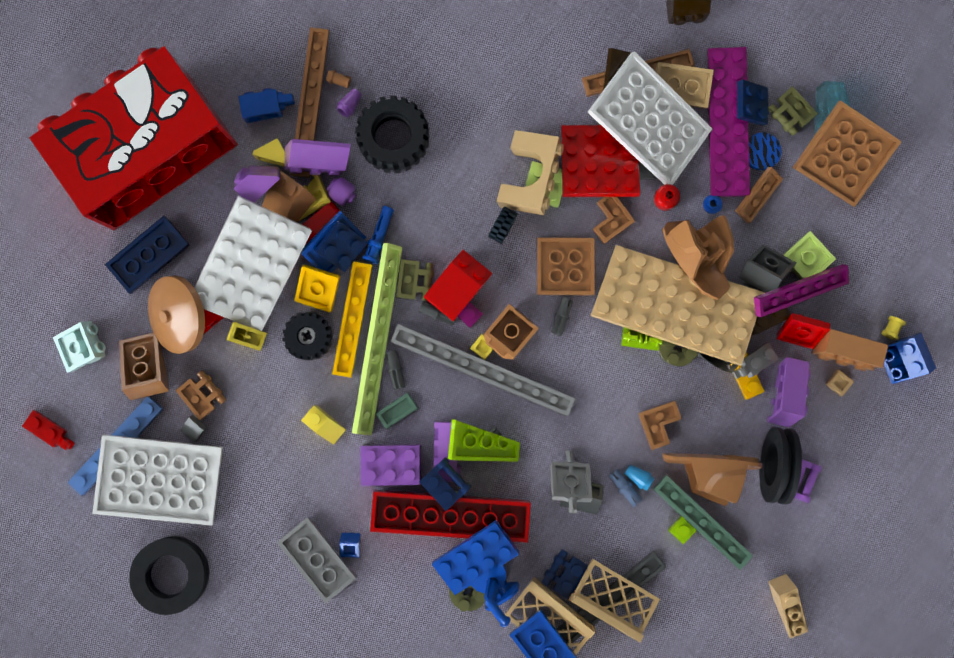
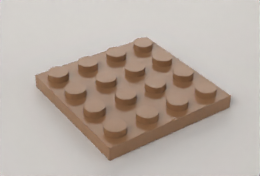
M838 101L792 168L855 207L902 141L844 102Z

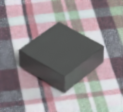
M192 415L187 419L181 431L193 442H196L207 427Z

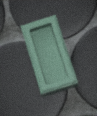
M407 392L377 412L376 415L385 429H388L417 410L418 406Z

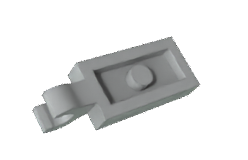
M768 342L744 357L741 367L732 373L736 379L746 375L750 378L779 358Z

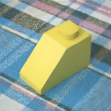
M313 405L301 420L316 434L333 445L346 431L343 426L318 405Z

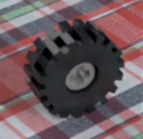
M311 312L297 313V316H292L290 322H286V329H283L282 332L284 334L282 340L285 342V348L292 356L301 360L312 361L323 357L322 355L326 354L328 348L332 346L331 341L333 339L332 328L329 326L328 321L322 316ZM310 331L312 339H308L305 342V337L303 336V333H308Z

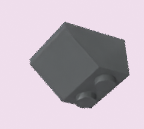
M762 244L747 260L739 278L766 293L782 287L797 262Z

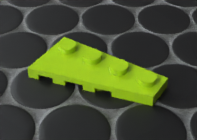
M452 419L448 459L518 462L520 442Z

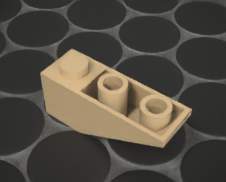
M787 574L768 581L772 597L789 638L791 639L808 632L798 588Z

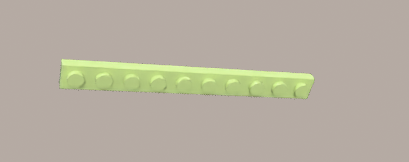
M383 243L352 429V433L372 436L403 248L390 243Z

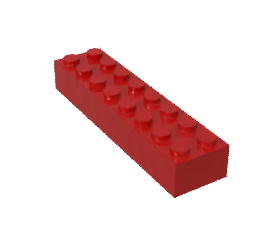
M375 489L373 491L370 532L468 539L497 520L512 542L528 543L531 502L518 499L462 496L445 511L430 493Z

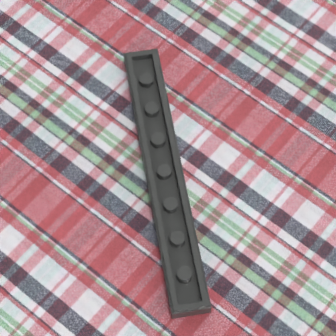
M652 551L623 574L622 577L642 587L665 569L666 565L655 551ZM618 580L612 583L609 589L619 587ZM632 587L624 588L626 599L635 593ZM620 590L611 592L613 603L623 601ZM608 594L598 596L601 606L610 604ZM582 608L577 612L593 626L600 621L599 618ZM566 622L561 624L556 630L567 629ZM571 632V643L582 635L579 632ZM559 633L566 643H569L568 633Z

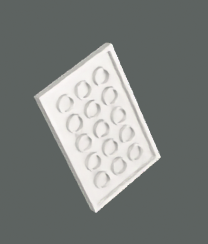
M635 51L630 53L588 110V113L664 185H673L712 130Z
M238 196L194 287L201 299L203 309L262 331L312 230Z
M102 435L92 514L213 525L223 447Z

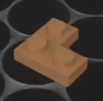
M604 197L597 202V205L607 219L594 227L593 231L602 243L605 244L633 224L635 220L618 197Z
M675 401L638 413L651 450L670 444L664 425L682 419Z

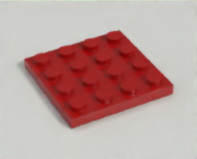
M561 125V143L564 146L561 155L563 197L640 196L639 160L602 125Z

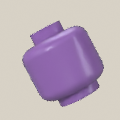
M343 177L334 178L327 188L328 197L340 206L345 205L347 202L351 204L356 197L354 193L355 186Z

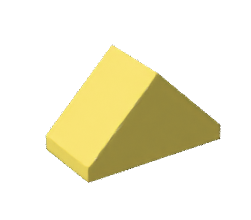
M278 138L253 151L252 155L257 160L285 167V149Z
M233 322L227 340L261 351L267 333Z

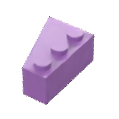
M786 357L779 364L775 382L777 396L776 399L771 401V405H774L772 416H768L767 422L791 427L806 416L808 410L806 398L809 395L807 384L811 376V370H809L810 362Z
M434 422V467L445 457L448 459L452 422ZM448 459L449 465L461 477V465H457L458 460ZM443 469L438 472L446 481H453Z

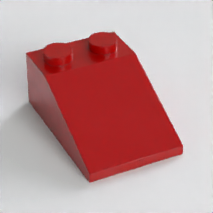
M462 250L424 295V298L454 321L484 287L493 273L465 250Z

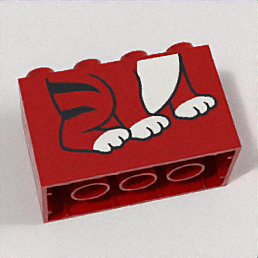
M165 46L160 49L152 47L143 51L137 58L138 64L126 72L124 70H117L109 74L104 80V87L93 94L83 93L72 100V108L60 117L57 115L46 117L38 124L37 128L39 131L29 137L81 214L111 230H116L239 145L191 76Z

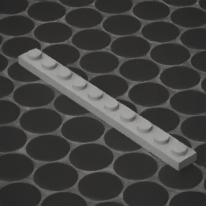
M399 324L390 341L565 416L569 415L575 401L573 397Z

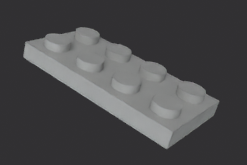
M309 516L277 542L325 604L357 578Z

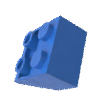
M922 333L887 344L888 349L884 367L892 384L930 374L936 369Z

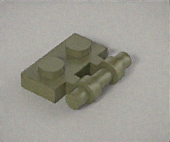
M793 86L776 100L781 105L779 109L774 104L768 107V110L772 113V118L774 120L777 119L783 125L784 131H788L792 136L798 132L793 125L797 123L802 128L818 114ZM786 111L793 119L789 121L782 113Z
M401 259L396 297L416 300L417 293H422V301H427L424 295L431 288V280L434 277L433 263H426L424 270L420 269V261ZM419 276H424L423 287L418 286Z

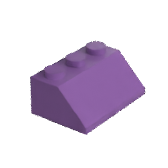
M291 139L285 146V170H290V173L301 174L302 171H307L310 175L328 173V176H340V174L346 171L350 144Z
M250 165L247 169L243 167L236 174L233 189L241 197L255 203L280 179L281 169L278 166Z

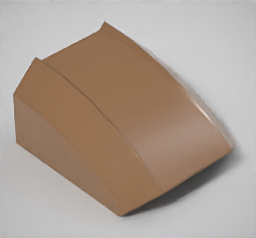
M508 304L484 333V339L486 344L502 358L514 359L539 327L511 304Z

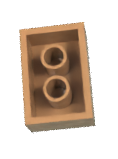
M830 329L818 345L812 349L811 354L818 355V359L829 361V359L836 360L838 365H854L856 370L874 371L875 368H883L888 345Z

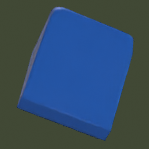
M341 533V557L360 558V533Z

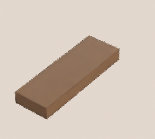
M767 167L750 190V195H747L735 210L746 223L752 222L783 180L773 167Z

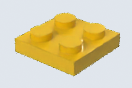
M304 264L301 268L294 301L331 312L341 276Z

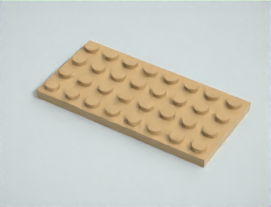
M616 245L591 316L741 366L757 319L754 297L765 292L728 281L731 287L720 299L716 300L702 294L680 265Z

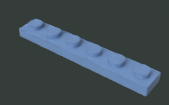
M151 396L146 397L112 435L138 438L164 408ZM100 448L67 482L81 496L85 495L97 481Z

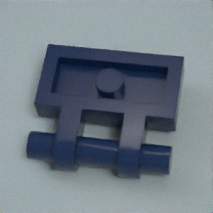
M561 549L559 554L555 555L550 569H547L544 573L545 577L542 583L548 586L551 580L555 581L556 583L552 589L569 599L570 595L574 594L588 565L573 555L568 562L565 560L568 552ZM562 565L565 568L559 577L556 575V572Z

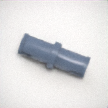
M616 469L614 473L612 472L609 475V478L619 488V493H623L632 507L643 500L633 489V484L625 479L619 469Z

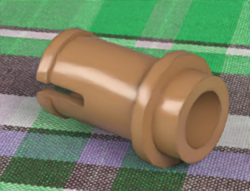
M329 70L326 81L331 85L334 83L348 89L351 77L339 74L336 70Z

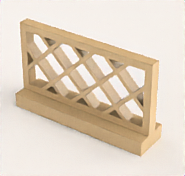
M594 559L588 565L574 594H571L568 601L640 643L644 637L642 634L660 600ZM594 566L601 569L603 577L592 578L591 571ZM616 577L619 587L609 589L607 579ZM604 580L606 591L597 593L594 582ZM591 584L593 595L584 596L581 594L583 586ZM624 588H634L636 597L626 599ZM620 590L623 601L613 603L611 592ZM608 594L610 604L601 606L598 596ZM645 597L651 598L653 601L650 607L643 609L640 599ZM637 600L639 611L630 613L628 602ZM624 604L627 614L618 616L614 606ZM641 614L642 623L639 628L633 625L631 616Z
M533 577L505 615L510 617V621L518 627L522 624L521 622L529 619L526 615V608L537 607L538 612L540 610L539 607H549L551 609V616L547 618L552 620L554 627L556 619H563L566 622L567 629L557 631L559 633H568L569 643L567 644L571 649L576 646L573 650L576 655L588 639L594 635L595 627ZM528 591L535 596L536 604H525L524 596ZM523 608L524 619H516L511 615L512 611ZM579 632L584 638L578 643H571L570 633Z

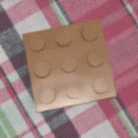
M537 238V295L594 296L595 238Z

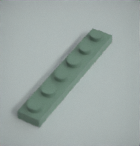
M667 475L653 488L660 497L739 570L753 557L745 547Z

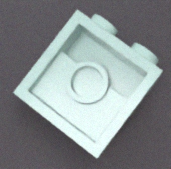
M92 321L80 322L53 337L67 373L73 372L86 364H92L106 356L104 353L106 347L99 340L97 335L98 327Z

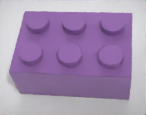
M421 444L361 446V486L421 484L419 482L421 480Z

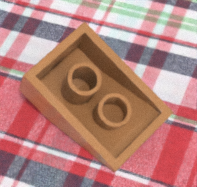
M281 171L280 179L267 191L262 207L298 222L316 198L302 185Z
M154 333L120 340L122 391L130 401L168 392V375L162 348Z

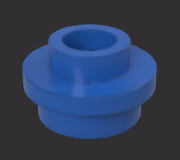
M709 195L703 201V208L707 213L715 214L721 210L722 200L718 196ZM714 201L716 203V207H712L710 205V202Z

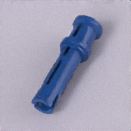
M382 207L372 239L368 240L367 244L369 246L366 254L362 257L363 260L373 264L379 263L378 257L383 248L384 237L394 212L392 208Z

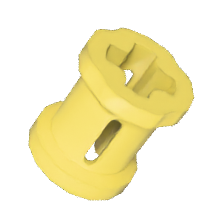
M889 316V322L881 334L896 341L899 339L898 334L902 326L906 325V322L900 318Z

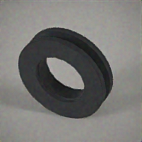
M772 427L765 437L761 451L760 463H762V468L759 469L760 489L766 502H778L779 504L788 505L794 499L800 482L802 469L801 443L794 429L786 428L783 430L780 427Z
M177 536L164 537L148 544L136 555L130 568V588L138 603L148 611L160 615L176 614L190 607L202 596L209 580V566L203 551L192 541ZM171 555L179 558L188 570L186 587L178 594L168 595L162 593L155 587L152 581L151 571L153 565L162 556Z

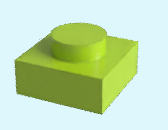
M682 516L668 529L683 545L697 531Z

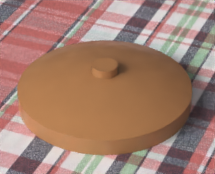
M174 275L157 280L152 286L148 298V316L153 333L159 343L168 351L176 354L190 352L199 345L204 334L205 314L201 299L193 285L183 277Z

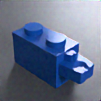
M272 88L263 89L262 92L258 93L246 92L244 95L238 96L242 118L246 123L283 117L282 110L286 109L285 106L295 104L292 93L283 94Z

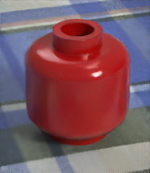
M671 184L661 186L653 197L655 206L662 211L673 209L680 201L679 190Z

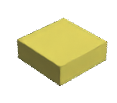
M483 334L479 336L470 348L483 360H486L493 351L486 344Z

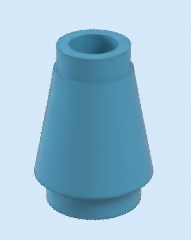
M631 464L625 472V475L641 490L643 488L647 491L655 478L651 476L652 473Z

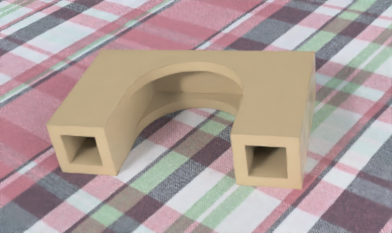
M515 130L511 144L513 154L539 160L543 164V172L540 178L530 186L519 187L501 184L496 201L500 208L505 206L510 210L539 215L545 214V210H548L550 205V191L552 192L554 189V174H557L559 169L558 158L562 155L564 148L558 136Z

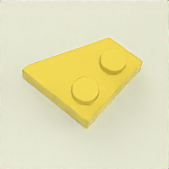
M312 175L314 178L309 185L303 186L316 200L300 220L331 202L320 175Z

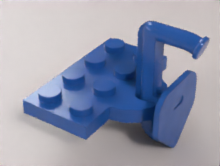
M495 520L432 562V566L454 595L470 585L476 591L485 593V609L492 612L501 627L509 625L511 619L503 613L499 605L511 599L519 591L520 584L518 581L506 582L507 568L505 566V563L519 555V550L497 520Z

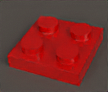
M792 313L778 331L777 340L814 349L830 331L831 323Z

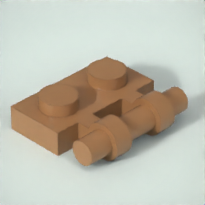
M203 370L197 373V376L201 379L199 382L196 383L193 378H190L175 390L198 420L204 419L216 409L212 403L215 399L220 404L227 400L223 396V391L215 386L211 376L207 375ZM204 386L211 392L208 397L201 389Z

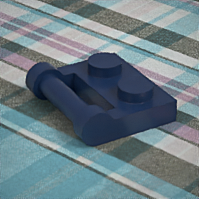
M446 457L419 481L445 511L472 487L469 482L466 483L449 465ZM441 469L461 488L458 492L438 473Z

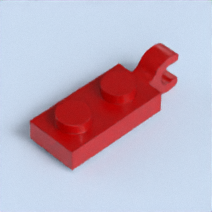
M32 410L22 425L23 428L52 447L59 445L64 450H71L75 445V442L65 437L67 430L37 410Z

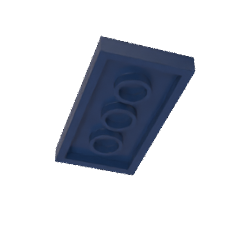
M162 216L104 265L129 294H132L188 248L190 244L166 216Z

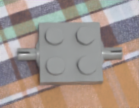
M568 450L565 452L566 461H552L550 464L552 500L569 502V513H577V502L591 503L590 464L574 461V452Z

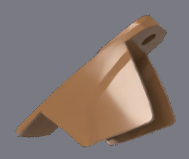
M722 215L715 218L699 230H696L689 220L667 222L662 229L663 235L681 268L702 294L716 300L720 299L731 287L724 272L734 252V238L726 216Z
M663 453L665 462L685 465L692 493L723 506H726L728 502H738L747 470L762 468L759 458Z

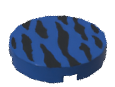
M757 133L749 138V166L758 171L766 170L767 167H773L779 161L781 145L773 135Z

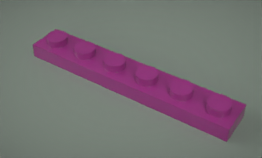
M841 264L754 297L756 316H766L849 284L848 265Z

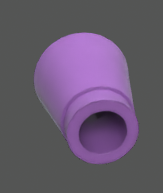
M353 88L337 103L336 110L347 118L353 115L362 94Z

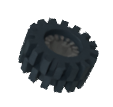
M504 206L488 237L502 244L513 226L518 213Z

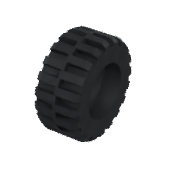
M391 95L390 99H386L384 96L380 97V101L377 103L373 100L370 102L371 107L369 109L365 107L362 110L363 115L358 117V126L355 129L357 144L362 155H364L369 164H373L374 168L378 170L381 168L387 173H390V170L395 171V173H401V169L410 170L411 165H417L420 162V158H424L426 148L429 147V128L424 113L421 109L417 108L414 102L408 103L407 98L404 97L398 100L397 96ZM389 120L402 121L409 126L411 131L408 143L397 150L383 149L377 144L375 139L377 129Z

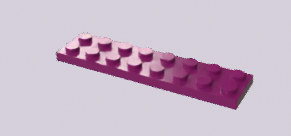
M747 47L708 48V69L714 70L708 105L709 126L712 128L709 133L710 195L718 197H746L750 195L748 122L737 119V81H747Z

